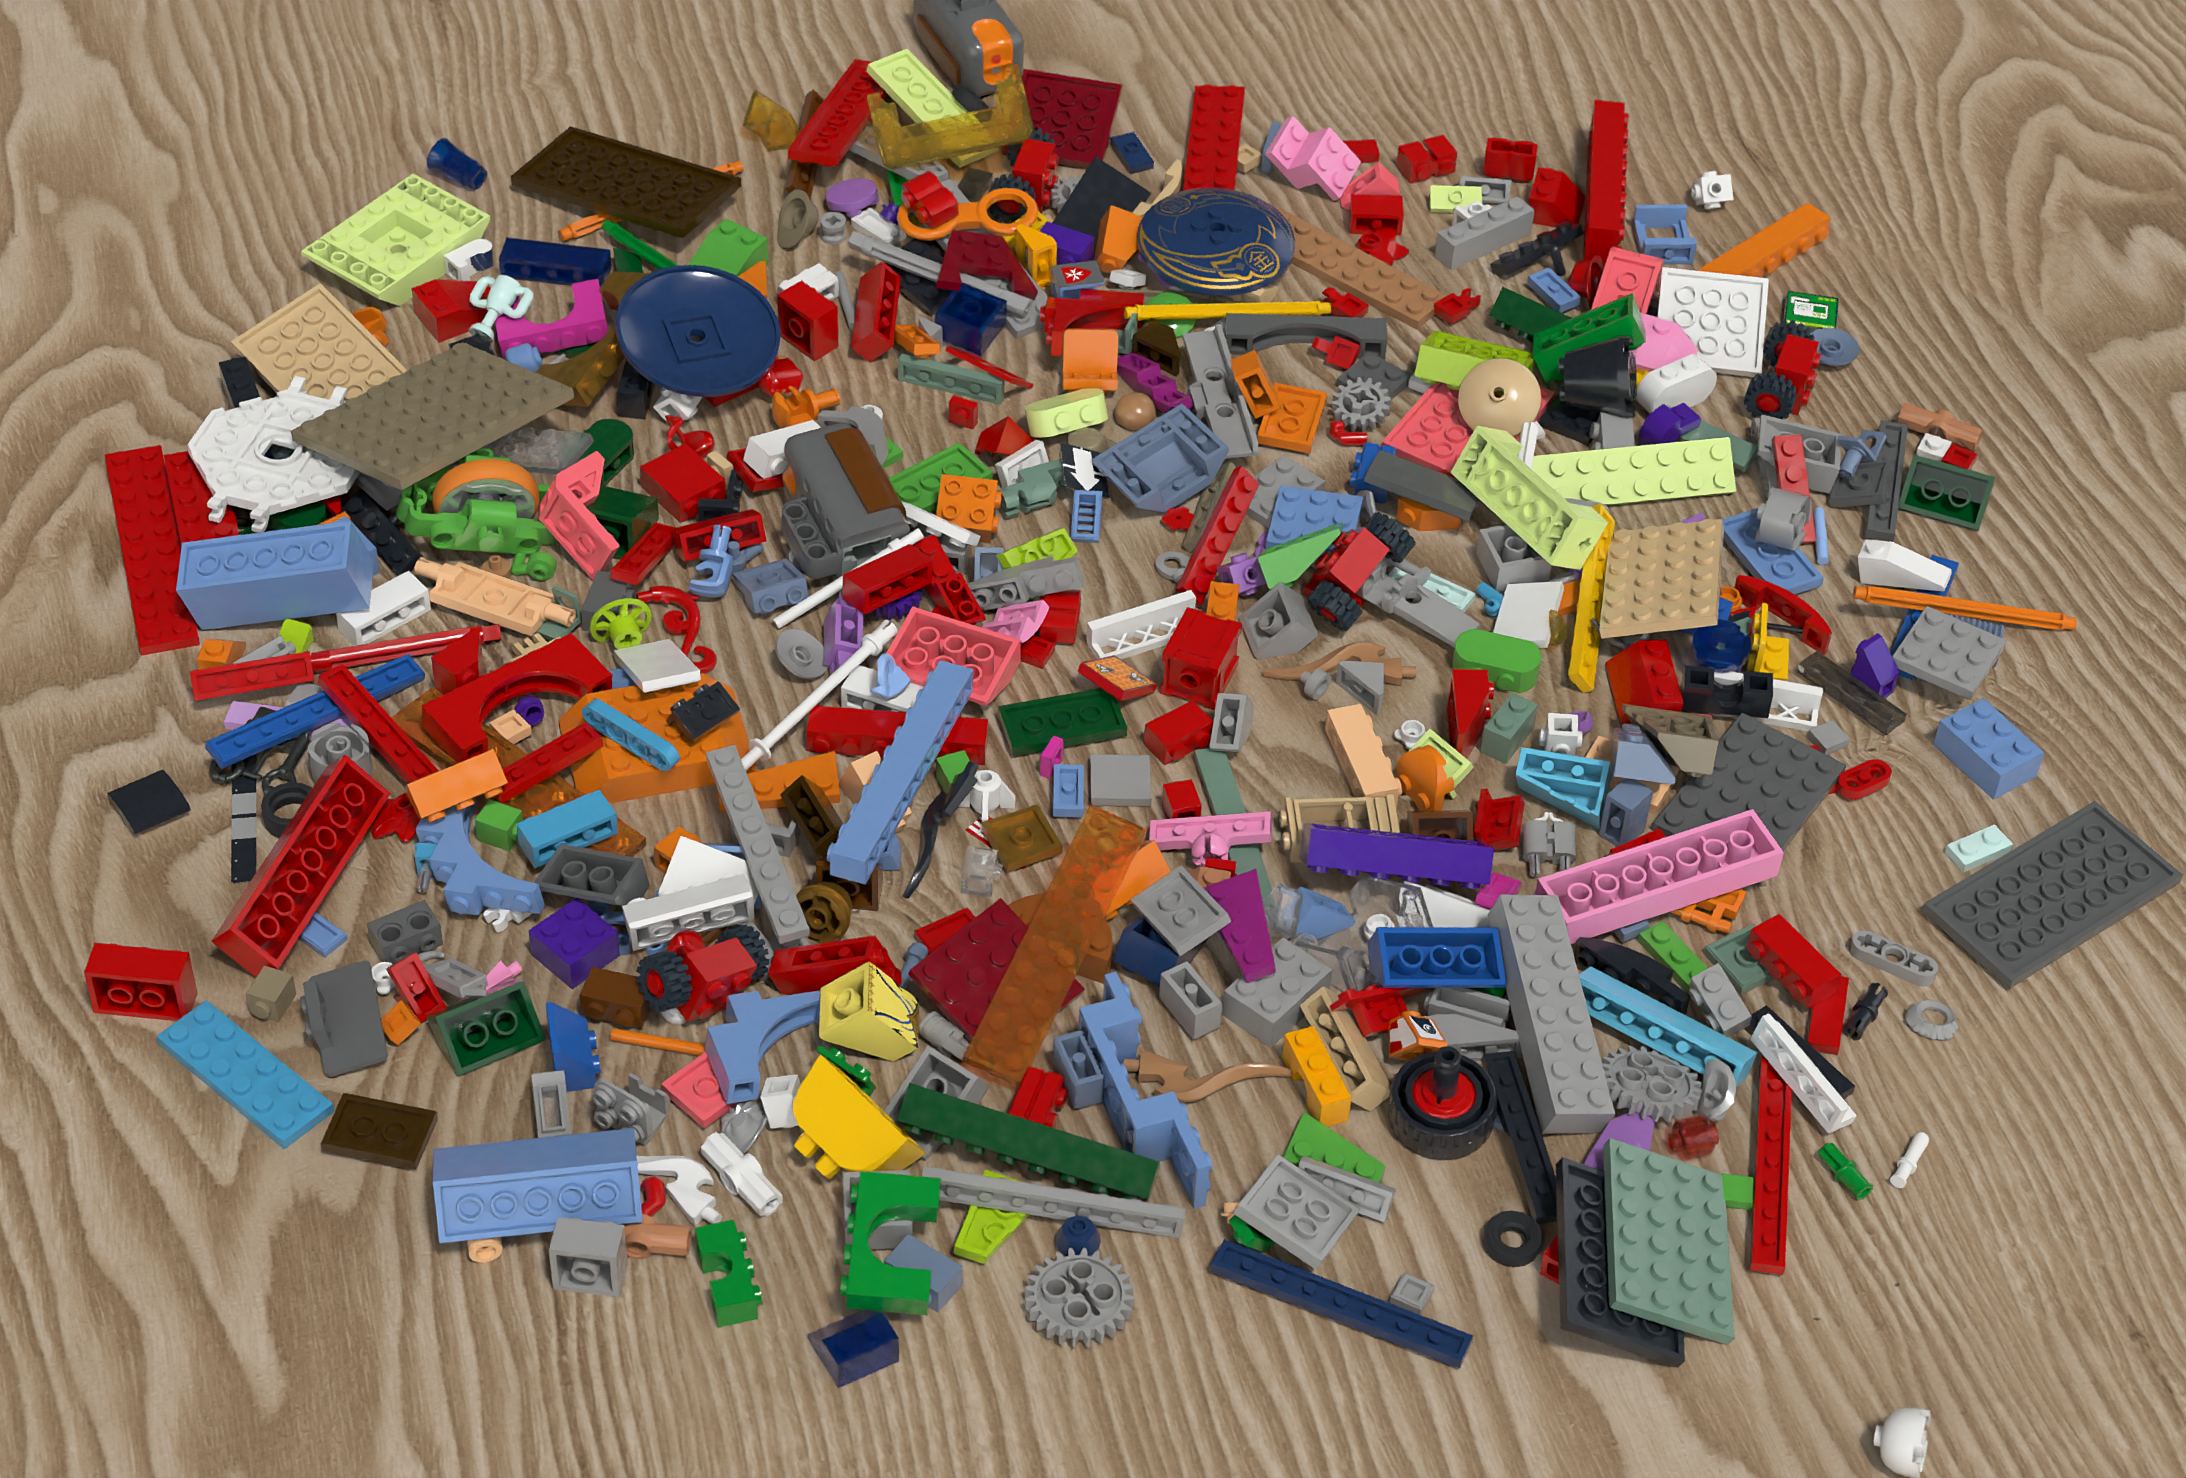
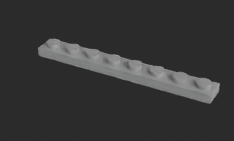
M732 745L706 752L707 764L779 944L809 936V926L736 746Z
M923 1166L922 1176L941 1178L939 1200L1061 1220H1067L1073 1216H1084L1090 1219L1094 1225L1173 1238H1180L1185 1220L1186 1209L1169 1204H1154L1142 1202L1138 1199L1129 1200L1111 1197L1106 1194L1080 1192L1069 1188L1048 1187L1038 1183L1030 1184L1011 1181L1007 1178H992L975 1173L949 1171L938 1167L930 1168Z

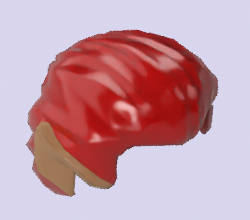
M782 355L776 356L772 367L757 383L762 392L767 394L768 397H773L774 393L780 392L785 399H788L791 396L788 387L792 386L799 391L804 376L790 358Z

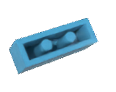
M600 789L516 824L518 844L534 868L548 863L560 844L585 848L618 834L617 814Z

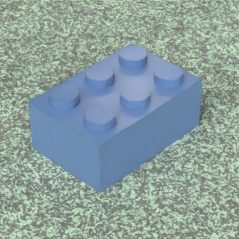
M1984 698L1940 720L1933 743L1938 750L1993 800L2037 777L2044 752Z

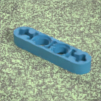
M593 699L582 708V715L591 727L658 769L668 771L679 762V753L671 743L605 702Z

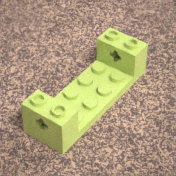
M1477 425L1450 473L1550 565L1581 570L1608 522L1592 507L1567 502L1517 457L1523 445L1507 431Z

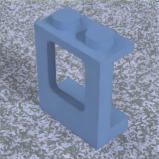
M1687 204L1635 206L1632 227L1640 254L1664 259L1663 265L1693 264L1697 242L1696 238L1690 237L1685 221ZM1671 228L1674 230L1676 238H1647L1645 229Z

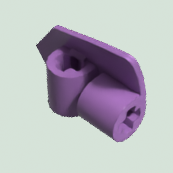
M1638 1112L1632 1115L1626 1113L1610 1120L1584 1162V1165L1604 1171L1603 1144L1609 1138L1650 1151L1654 1120L1648 1115L1645 1119H1641Z

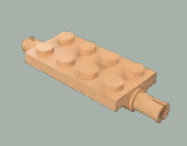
M421 557L414 567L416 575L436 581L435 587L429 592L431 602L496 625L499 624L522 634L532 636L547 620L570 627L576 618V610L556 604L552 593L458 562L455 566L448 563L442 565Z

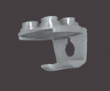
M632 1073L628 1075L630 1093L600 1077L594 1084V1094L592 1095V1099L596 1103L595 1121L604 1129L613 1127L616 1130L634 1128L635 1142L646 1146L668 1116L670 1097L660 1089L654 1090L645 1085L639 1077Z

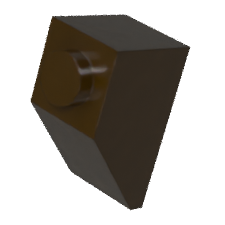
M1151 318L1133 334L1132 352L1160 364L1161 370L1177 377L1180 368V350L1174 329Z

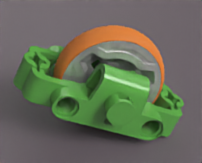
M485 447L461 458L456 467H444L405 488L402 491L396 511L397 517L405 523V529L409 534L430 537L431 544L440 549L533 554L541 549V544L552 545L557 541L539 519L537 521L533 519L550 485L537 484L533 476L523 467L510 462L508 457H495L492 450ZM427 499L433 501L435 514L423 513Z

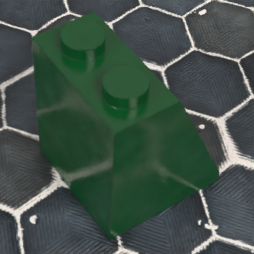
M607 486L599 490V495L595 502L586 506L620 545L613 557L618 560L659 520L658 498Z

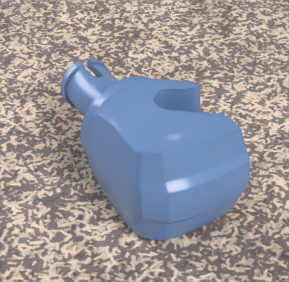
M714 525L710 548L701 550L699 558L704 562L696 566L699 575L711 573L713 576L704 581L691 579L689 584V591L691 593L710 598H717L726 594L733 569V557L726 552L732 531L731 528L723 526V530H721V525Z

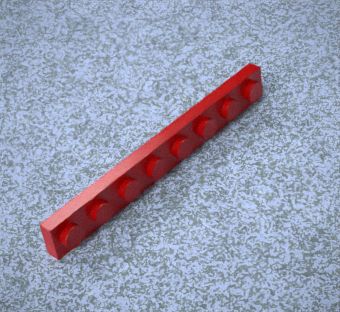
M1761 1057L1759 1064L1750 1270L1783 1275L1786 1263L1792 1089L1765 1057Z

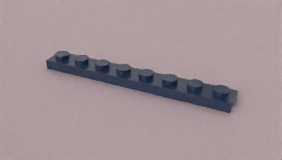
M1225 1239L1211 1263L1210 1272L1459 1369L1473 1341L1474 1335Z

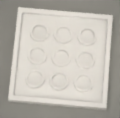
M1662 267L1657 318L1677 323L1698 348L1697 356L1715 373L1755 377L1758 373L1761 375L1769 279Z

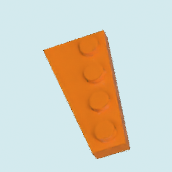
M835 751L747 774L761 809L787 807L780 794L801 775L822 789L830 803H840ZM718 791L720 812H727Z

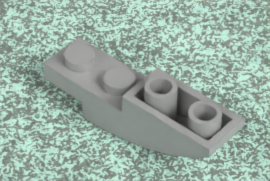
M1053 557L995 572L967 585L983 611L1027 603L1029 597L1083 588L1085 580L1077 557L1054 561Z

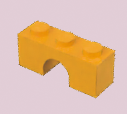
M1311 1026L1284 1034L1282 1059L1286 1067L1292 1069L1291 1077L1293 1081L1303 1079L1307 1091L1306 1106L1311 1116L1327 1127L1348 1122L1352 1097L1315 1027Z

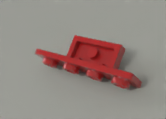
M1376 984L1365 987L1359 992L1352 988L1338 995L1339 1000L1329 1005L1331 1012L1352 1008L1363 1037L1389 1033L1390 1020L1401 1016L1402 1012L1408 1011L1403 999L1414 997L1428 988H1383V986L1378 988Z

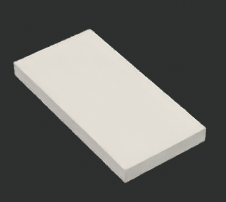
M670 639L613 650L615 661L644 693L701 680L700 670Z

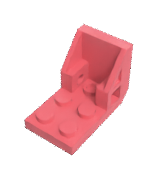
M1612 247L1591 310L1633 293L1639 311L1647 314L1650 302L1657 297L1660 291L1664 259Z
M598 451L556 474L539 505L538 519L592 580H594L597 571L605 572L620 547L613 535L608 533L599 523L596 516L586 508V506L595 502L599 495L605 459Z

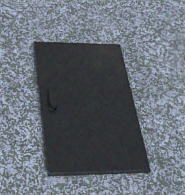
M1096 156L1052 223L1093 236L1095 254L1100 221L1110 205L1132 213L1141 201L1146 203L1151 192Z

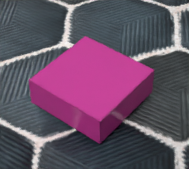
M1053 736L1041 754L1040 776L1050 779L1054 774V764L1062 762L1064 746L1062 738Z

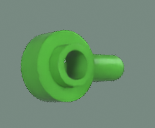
M535 552L529 556L528 563H525L527 554H515L511 567V573L514 576L530 574L537 580H547L554 576L557 561L552 555L545 552Z

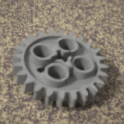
M1632 1046L1628 1047V1051L1619 1047L1617 1053L1610 1051L1608 1057H1603L1602 1065L1612 1102L1618 1101V1109L1627 1107L1629 1108L1630 1115L1638 1112L1641 1119H1645L1649 1115L1652 1116L1655 1122H1658L1659 1117H1663L1667 1122L1671 1121L1672 1116L1681 1120L1683 1115L1690 1116L1691 1111L1696 1110L1702 1090H1700L1702 1083L1696 1081L1697 1074L1689 1073L1690 1067L1680 1066V1062L1669 1059V1056L1665 1054L1663 1056L1659 1055L1655 1049L1652 1052H1647L1644 1046H1641L1640 1051H1637Z
M1069 1248L1068 1256L1066 1257L1057 1251L1055 1261L1045 1257L1044 1267L1035 1265L1034 1275L1028 1276V1286H1025V1309L1029 1310V1320L1036 1321L1037 1331L1047 1328L1046 1338L1050 1339L1055 1334L1059 1335V1344L1061 1345L1067 1338L1071 1339L1073 1347L1077 1346L1079 1340H1083L1085 1345L1090 1347L1092 1338H1095L1102 1344L1105 1333L1114 1338L1116 1328L1122 1330L1125 1328V1319L1131 1318V1309L1134 1306V1286L1129 1284L1130 1275L1122 1274V1265L1117 1264L1112 1267L1111 1256H1108L1103 1261L1100 1260V1251H1096L1092 1257L1087 1256L1086 1248L1082 1249L1080 1255H1075L1074 1250Z

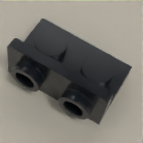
M717 681L710 687L707 684L702 685L692 694L694 697L687 702L683 698L670 708L672 713L666 722L669 726L676 722L690 742L693 743L736 715L740 708L721 683Z

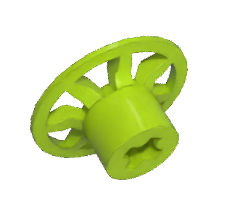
M624 598L612 601L600 608L592 617L590 622L591 635L600 643L612 639L617 649L637 646L642 641L641 633L648 628L651 622V610L646 603L639 599ZM628 604L639 606L634 608L630 615L628 614ZM620 605L619 615L617 616L609 610L614 606ZM645 611V619H637ZM603 614L610 622L602 621L597 623V620ZM606 630L607 632L603 637L600 636L596 631Z

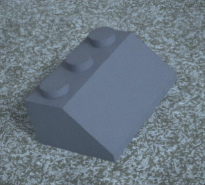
M1622 724V728L1615 727L1610 758L1614 777L1675 784V776L1670 763L1646 732L1640 730V726Z

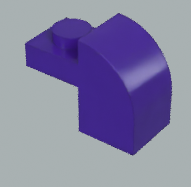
M1684 402L1672 408L1663 404L1655 409L1643 423L1637 446L1678 442L1679 435L1700 426L1701 417Z

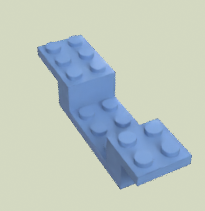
M1117 972L1105 974L1103 1002L1080 1007L1078 1031L1084 1032L1086 1041H1089L1088 1045L1091 1046L1095 1060H1098L1097 1064L1100 1065V1070H1102L1104 1075L1102 1102L1125 1151L1159 1162L1170 1159L1193 1208L1206 1206L1207 1191L1211 1190L1209 1172L1213 1169L1211 1158L1208 1152L1203 1153L1200 1147L1199 1133L1196 1127L1191 1128L1188 1122L1187 1108L1183 1102L1179 1103L1174 1091L1140 1100L1137 1090L1130 1087L1128 1072L1122 1062H1124V1058L1136 1059L1137 1045H1140L1138 1025L1142 1024V1018L1139 1008L1137 1006L1133 1007L1130 1001V991L1127 984L1121 983Z

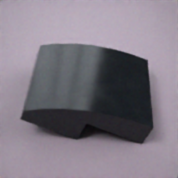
M163 769L107 793L110 804L121 814L124 825L134 834L191 810L180 789Z

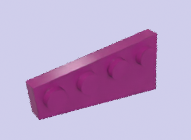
M1253 869L1204 887L1230 917L1231 922L1218 931L1246 983L1276 973L1257 870Z

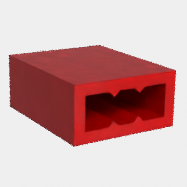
M686 443L640 466L641 487L651 497L658 498V503L680 523L698 515L699 498L726 499L725 479Z

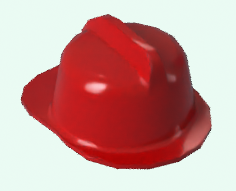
M1595 255L1591 260L1577 262L1567 280V284L1578 295L1588 298L1590 309L1592 308L1603 274V263L1599 255Z

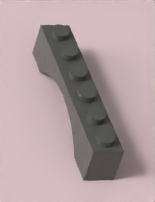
M1226 313L1225 339L1231 355H1244L1253 350L1259 352L1273 346L1289 343L1312 344L1315 337L1332 343L1334 337L1337 336L1362 346L1357 357L1358 359L1371 352L1385 360L1387 348L1386 318Z

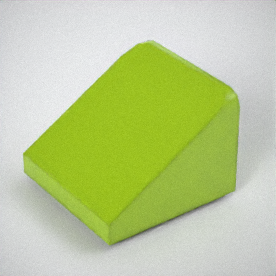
M288 618L283 622L278 637L281 635L286 643L292 642L296 648L294 653L306 652L314 641L311 625Z

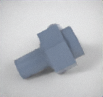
M731 541L728 543V551L726 552L733 557L731 576H733V573L743 571L747 561L764 550L761 543L751 545L742 551L739 550L738 542Z

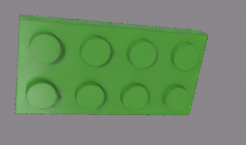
M958 442L889 478L901 501L931 513L937 510L941 474L993 480V472Z

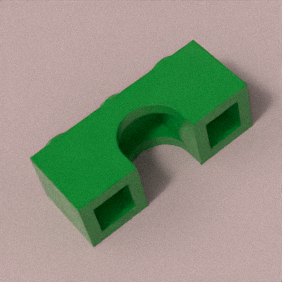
M734 1219L696 1227V1249L703 1274L715 1271L728 1274L724 1278L709 1281L710 1299L718 1328L758 1319L757 1305H762V1296L759 1285H753L751 1278L755 1277L751 1258L745 1259L743 1253L747 1251L744 1232L737 1231Z

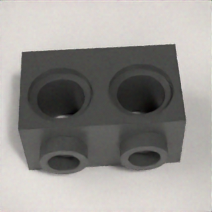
M425 900L367 923L370 944L381 962L394 964L412 952L420 954L432 951L443 945L441 925Z

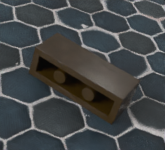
M801 775L780 796L813 850L823 858H827L828 849L831 843H836L838 840L839 830L843 822L824 791Z

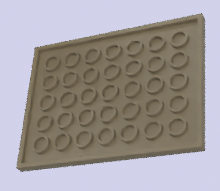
M458 343L452 349L442 354H436L422 364L412 366L407 372L393 376L389 381L379 386L369 388L362 395L350 398L344 404L334 409L326 410L319 417L303 422L301 426L291 430V435L294 442L403 490L572 400L574 393L573 388L472 347L467 343Z

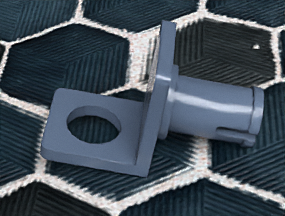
M1863 430L1859 438L1838 436L1837 441L1846 451L1840 464L1839 475L1852 479L1861 460L1876 461L1887 435L1884 432ZM1870 438H1876L1875 446L1869 449L1865 441Z

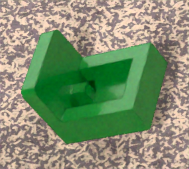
M1236 1215L1228 1220L1235 1230L1233 1232L1234 1238L1243 1247H1250L1265 1252L1275 1243Z

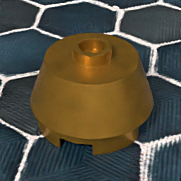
M821 882L804 887L796 894L809 926V936L820 940L818 943L832 942L847 932L851 921L852 902L849 894L843 887L833 882Z

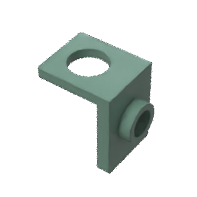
M1132 313L1125 331L1116 330L1118 333L1119 353L1130 355L1133 334L1137 332V313Z
M556 586L552 588L555 603L570 608L562 601L561 596L568 599L572 605L570 609L576 610V618L570 627L552 620L545 621L536 633L550 641L559 636L562 638L568 635L582 622L577 595Z

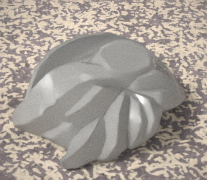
M1709 1059L1705 1065L1702 1093L1695 1110V1121L1699 1122L1702 1117L1704 1119L1707 1118L1710 1122L1722 1120L1734 1101L1736 1093L1735 1077L1729 1066L1719 1059Z
M748 1101L745 1104L737 1103L734 1109L729 1107L728 1113H725L721 1118V1133H724L743 1154L758 1139L768 1120L763 1104L755 1101Z

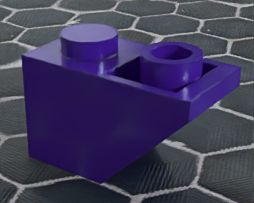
M1879 633L1868 640H1863L1857 646L1855 651L1857 656L1855 664L1850 671L1852 676L1849 683V688L1875 706L1894 693L1899 675V670L1890 651Z

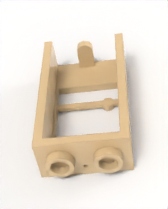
M1386 794V797L1380 798L1354 797L1291 800L1290 797H1286L1285 809L1279 811L1280 828H1285L1286 831L1282 834L1283 850H1288L1290 863L1303 862L1299 859L1302 838L1301 821L1347 820L1348 827L1353 828L1352 820L1368 819L1370 830L1400 833L1394 794Z

